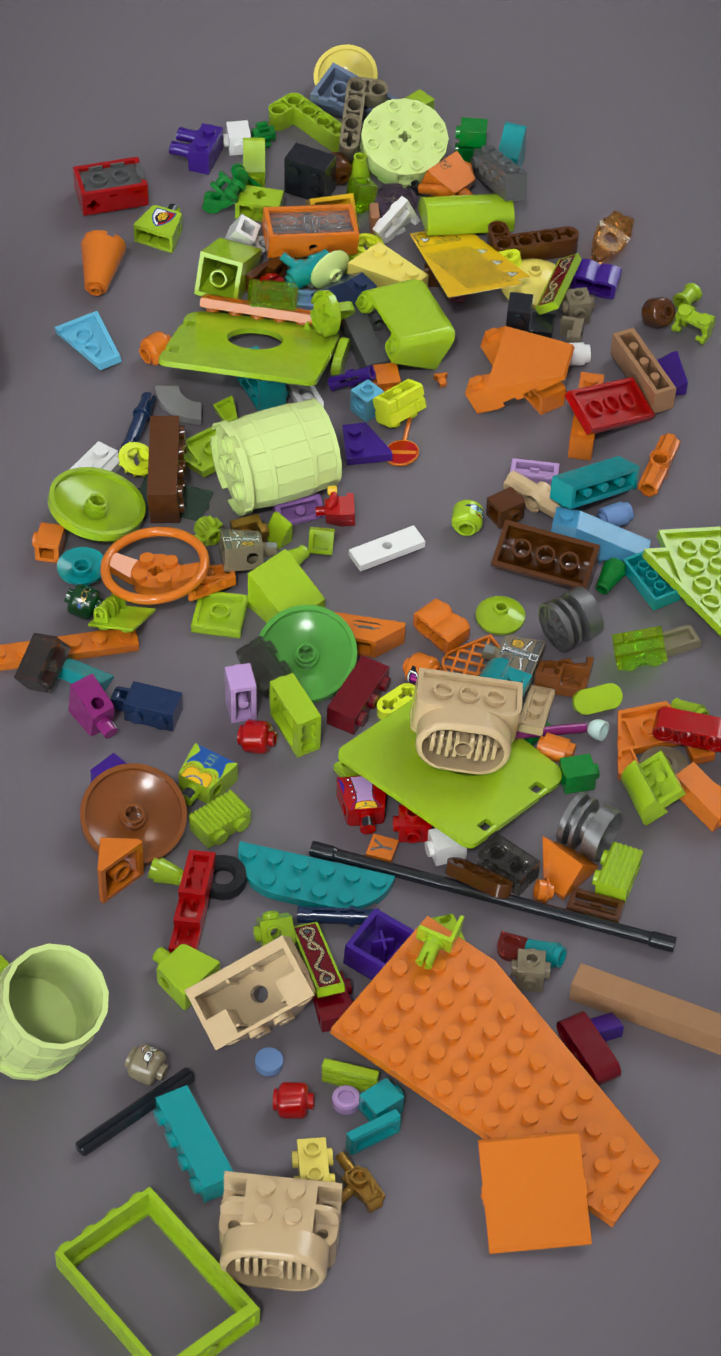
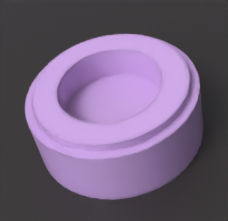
M349 1085L340 1086L335 1089L332 1094L334 1110L343 1115L355 1113L359 1109V1091Z

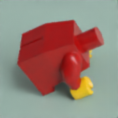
M328 486L327 490L330 497L325 499V506L315 507L316 516H325L326 523L340 527L355 526L354 493H347V496L340 497L337 496V486Z

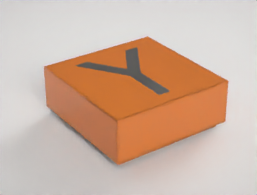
M373 833L366 856L392 863L399 846V840Z

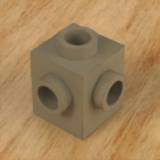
M587 287L568 289L560 304V308L564 316L584 319V324L590 323L591 310H594L595 302L593 296L589 295Z
M531 948L518 949L517 960L512 959L511 976H516L515 985L520 991L543 993L544 979L550 978L551 962H545L546 951Z

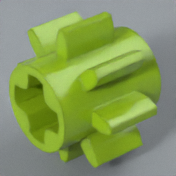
M211 515L208 517L203 516L194 525L193 530L196 532L194 536L206 546L216 545L220 540V529L223 523L217 517L213 518Z

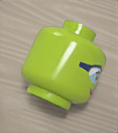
M470 499L457 502L452 510L451 525L453 529L464 536H470L479 532L483 526V507L478 502Z

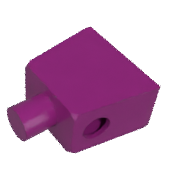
M90 674L71 684L68 707L71 715L90 736L101 732L105 739L113 737L118 731L113 723L115 708L95 676Z

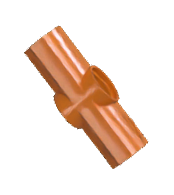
M670 433L661 435L655 450L650 453L649 462L638 483V490L644 496L652 497L657 495L663 481L668 477L670 466L681 443L676 435Z

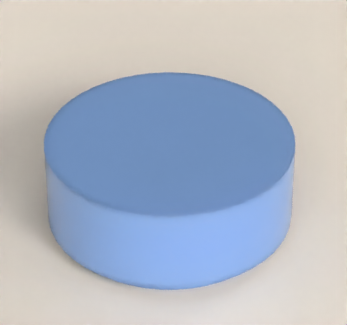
M271 1047L258 1051L255 1056L257 1072L267 1077L280 1073L283 1068L281 1052Z

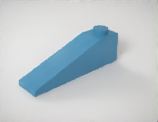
M556 507L551 532L599 544L600 556L598 564H601V561L609 560V558H617L622 561L624 558L650 548L651 540L585 512Z

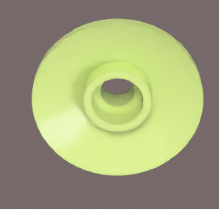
M336 250L325 255L315 265L311 273L312 284L316 288H322L331 282L340 280L348 268L349 256L342 250Z

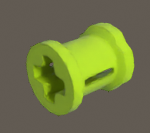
M687 283L681 293H676L673 296L675 307L678 309L682 304L691 306L694 301H699L702 298L700 287L695 283Z

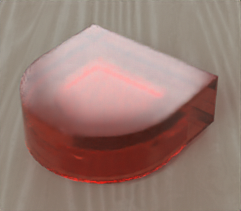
M501 931L497 942V954L505 961L512 962V959L517 960L518 949L525 948L528 938Z

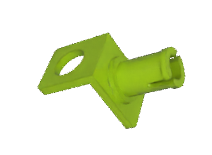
M460 915L450 937L419 925L416 938L425 943L415 960L416 964L422 967L425 961L426 965L424 968L431 969L440 949L451 953L463 927L465 916Z

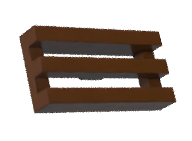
M573 887L566 909L619 923L625 901ZM575 898L582 899V900H586V901H589V902L577 900V899H575ZM601 905H605V906H608V907L616 908L617 910L611 909V908H607V907H604V906H601Z

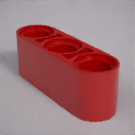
M662 707L656 712L652 735L657 740L721 752V717L671 707Z

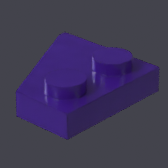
M366 422L342 425L347 465L393 461L392 451Z

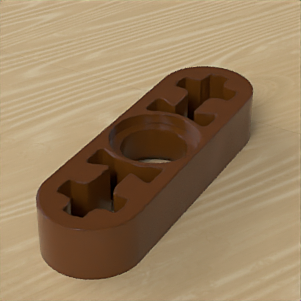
M450 857L447 859L445 873L448 876L490 896L502 899L510 897L513 882L463 858Z

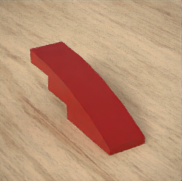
M189 849L178 889L179 900L173 918L174 929L168 947L170 953L181 944H186L196 950L199 948L212 885L216 852Z

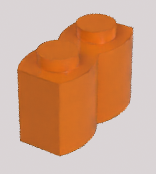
M435 598L413 615V626L421 635L430 639L445 654L469 639L470 625L464 617L453 613L451 607L439 599Z

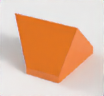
M542 836L543 880L549 878V882L554 884V894L564 900L571 894L573 887L578 888L598 869V865L579 851Z

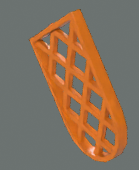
M492 634L454 648L442 658V670L447 671L446 669H449L450 672L457 671L462 674L479 676L480 670L484 668L485 664H483L482 654L474 652L475 647L484 648L485 644L480 643L487 641L486 644H490L491 641L494 646L499 648L500 645ZM460 652L469 654L468 659L459 658ZM472 655L481 657L480 662L471 661ZM446 659L454 661L452 666L444 664ZM456 663H465V668L461 669L455 667ZM468 666H477V671L473 672L467 670Z

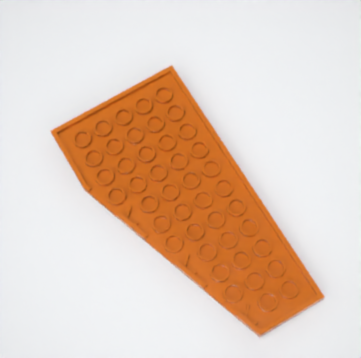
M429 916L420 924L448 937L452 934L450 930ZM416 928L332 1026L330 1034L483 1139L579 1130L584 1177H586L588 1184V1211L613 1228L659 1166V1158L495 960L458 936L451 953L440 949L431 969L424 968L426 965L425 961L422 967L416 964L415 960L425 942L416 938Z

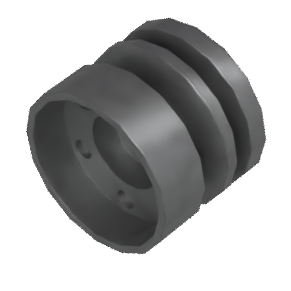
M577 586L563 593L560 598L555 597L550 602L543 603L538 610L539 622L546 638L557 650L562 652L579 645L582 640L587 641L599 635L603 631L604 621L600 607L589 591L583 587Z
M579 792L569 803L560 820L556 840L561 844H568V847L571 849H576L581 844V854L596 862L600 861L604 850H610L612 843L616 840L623 822V812L608 804H604L599 808L598 799H590L588 794Z

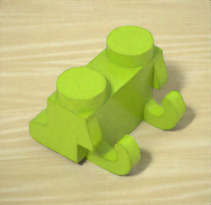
M682 304L678 307V311L675 314V322L671 330L680 333L682 330L680 326L687 327L688 324L700 328L702 336L697 335L695 340L699 341V344L704 345L712 335L716 317L707 313L701 314L696 311V307Z

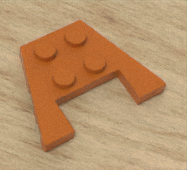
M667 701L618 710V781L621 780L623 771L630 763L635 760L639 764L635 754L644 753L646 750L656 746H679L678 744L657 740L652 735L657 710L662 707L673 708ZM684 746L691 763L701 764L715 760V752Z

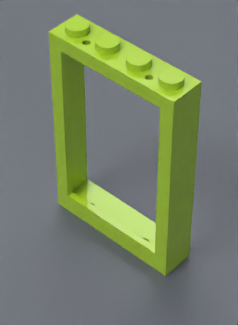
M151 1187L133 1194L124 1205L110 1210L105 1218L96 1224L87 1226L79 1236L72 1241L64 1242L55 1252L56 1267L133 1356L152 1355L78 1271L76 1266L147 1216L154 1221L235 1312L177 1356H216L260 1324V1308L227 1272L221 1270L217 1260Z

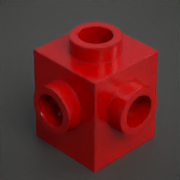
M398 805V816H393L392 824L393 832H398L399 842L416 843L428 841V830L432 829V825L404 805Z

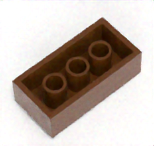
M150 416L147 499L151 523H180V513H185L183 493H185L184 474H186V459H184V454H187V442L185 440V425H180L179 416Z

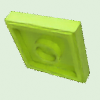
M215 592L197 599L191 623V632L241 638L248 608V595Z

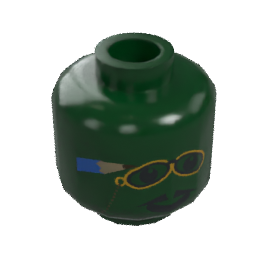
M80 583L75 589L69 588L64 602L68 603L67 611L70 614L84 620H90L94 614V609L103 602V599L100 598L101 595L98 590Z

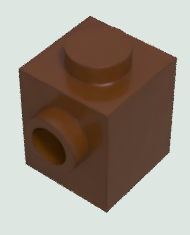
M509 487L487 497L486 515L501 529L504 526L505 520L518 522L524 518L525 500L521 494H518L512 487Z

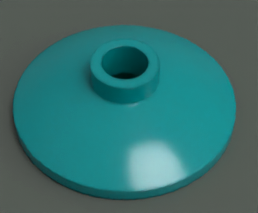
M90 547L69 549L59 557L57 572L64 581L73 585L95 583L101 579L100 566L103 555L98 550Z

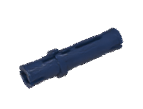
M144 392L142 394L139 405L133 411V419L121 448L129 442H139L145 425L150 420V416H152L151 410L156 402L155 395L149 401L152 393Z
M349 905V908L298 906L297 923L349 924V927H354V925H362L374 909L355 908L352 905Z

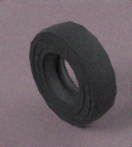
M216 855L213 875L218 871H228L233 875V880L227 884H218L212 879L209 897L217 900H230L239 896L245 889L247 882L246 868L239 859L233 856Z

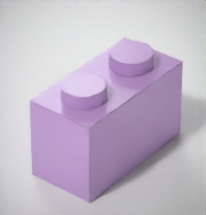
M250 663L225 667V701L231 723L257 719L256 683Z

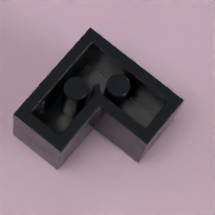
M510 292L506 326L552 338L555 314L544 313L540 315L538 312H532L533 294Z

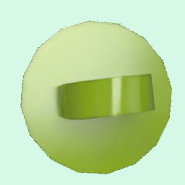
M329 290L317 291L311 299V304H314L310 312L312 324L319 334H323V337L337 334L340 329L341 320L352 316L356 312L352 302L338 303L335 295Z

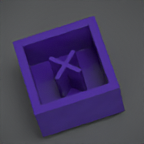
M375 908L346 943L343 964L373 980L414 930Z

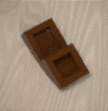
M279 257L258 265L246 274V292L254 295L257 282L267 273H277L284 278L287 265Z

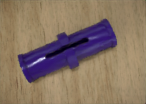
M372 365L357 370L348 369L343 374L329 377L328 386L331 391L345 387L354 388L367 379L374 380L376 372ZM358 376V377H356V378H353V379H350V380H347V381L345 380V379H349V378Z

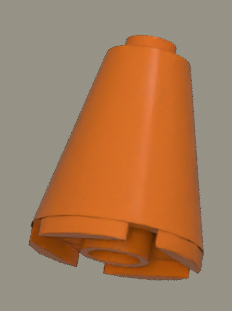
M104 230L87 232L81 241L84 287L93 296H100L107 292L126 252L125 241L116 234H114V237L107 235L108 231Z

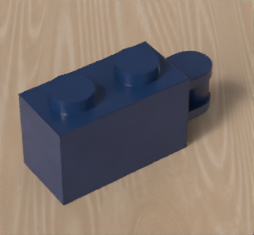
M133 681L130 689L121 686L116 687L110 698L115 710L124 711V720L134 724L155 727L159 730L173 732L183 710L182 692Z

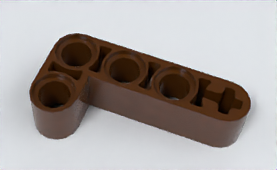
M493 221L488 225L487 244L498 252L517 249L520 251L522 260L531 258L549 260L568 257L576 254L578 248L579 231L571 226L511 234L507 224L502 221Z

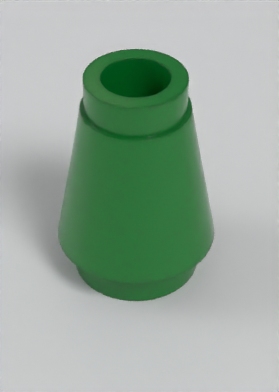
M609 558L608 561H605L595 589L600 594L607 595L625 576L626 565L617 558Z

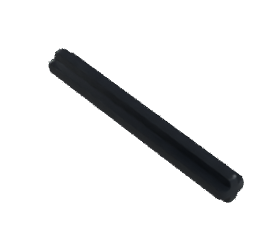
M183 1068L76 1141L77 1151L82 1156H86L155 1109L156 1097L193 1083L195 1081L193 1072L189 1068Z

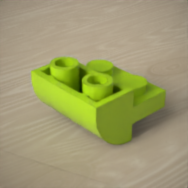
M662 751L657 752L640 764L634 760L625 768L621 776V781L645 826L668 813L666 807L686 795L670 762Z

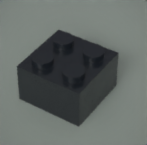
M295 143L284 158V192L309 200L331 196L335 191L336 155Z

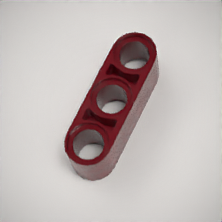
M584 1011L556 1023L561 1040L598 1086L621 1077V1067L618 1060Z

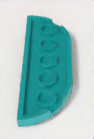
M240 841L238 846V859L246 868L249 886L259 894L276 901L307 907L349 908V905H352L355 908H365L375 902L376 904L380 903L390 893L395 883L394 875Z

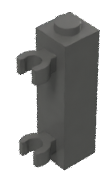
M357 306L354 307L356 312L352 316L342 319L340 328L344 337L351 339L350 349L359 368L392 363L387 353L384 352L374 331L383 328L380 321L382 318L378 311H374L367 316L366 313H361Z

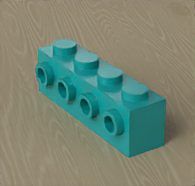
M616 456L552 477L549 498L559 503L561 507L573 509L635 489L637 487L640 466L620 456Z
M183 1086L156 1097V1110H153L155 1121L159 1127L163 1126L166 1130V1141L170 1149H176L178 1153L177 1161L181 1170L188 1172L190 1176L189 1183L195 1195L199 1193L204 1203L224 1194V1171H234L188 1086Z

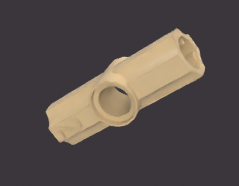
M511 471L504 481L503 488L512 487L518 494H521L525 500V507L533 513L542 511L554 519L556 507L561 506L549 498L551 490L549 484L543 481L535 483L517 471Z

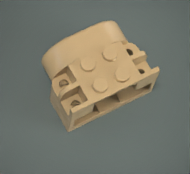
M419 667L410 710V727L416 733L415 744L420 758L434 768L477 775L489 774L502 768L510 757L511 743L515 740L522 711L523 683Z
M282 935L187 988L185 992L215 1050H219L226 1045L230 1046L241 1040L249 1038L260 1039L269 1034L271 1028L279 1024L282 1026L291 1022L315 996V987L310 978V973L291 937ZM262 987L268 990V998L264 1002H261L257 996L259 989Z
M224 1171V1194L221 1201L219 1219L221 1270L227 1272L235 1282L250 1287L307 1291L320 1286L326 1279L327 1268H330L335 1263L337 1257L342 1211V1183Z

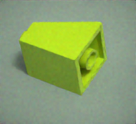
M220 237L200 252L194 294L199 296L211 294L241 299L246 292V274L260 264L262 249Z
M286 549L248 573V607L266 623L279 612L294 606L316 605L325 608V598Z

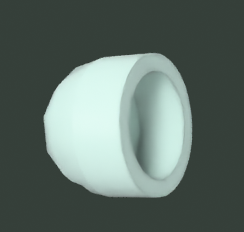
M601 719L591 721L587 727L589 736L599 741H603L609 731V723Z

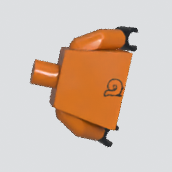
M455 151L428 169L421 181L422 183L419 184L418 180L412 181L411 186H407V193L410 197H417L420 194L431 196L473 195L470 191L475 182L472 164L464 161L460 154Z

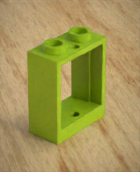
M291 673L270 681V716L297 758L319 750L321 748V715L295 675Z

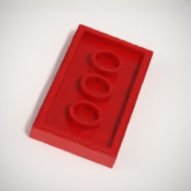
M634 377L569 390L564 395L586 435L650 421L655 417Z

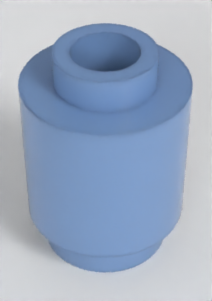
M619 501L599 508L596 517L621 527L633 520L634 513L628 502L623 503Z

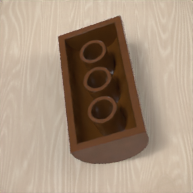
M505 520L491 567L570 589L579 586L589 591L598 566L600 545Z

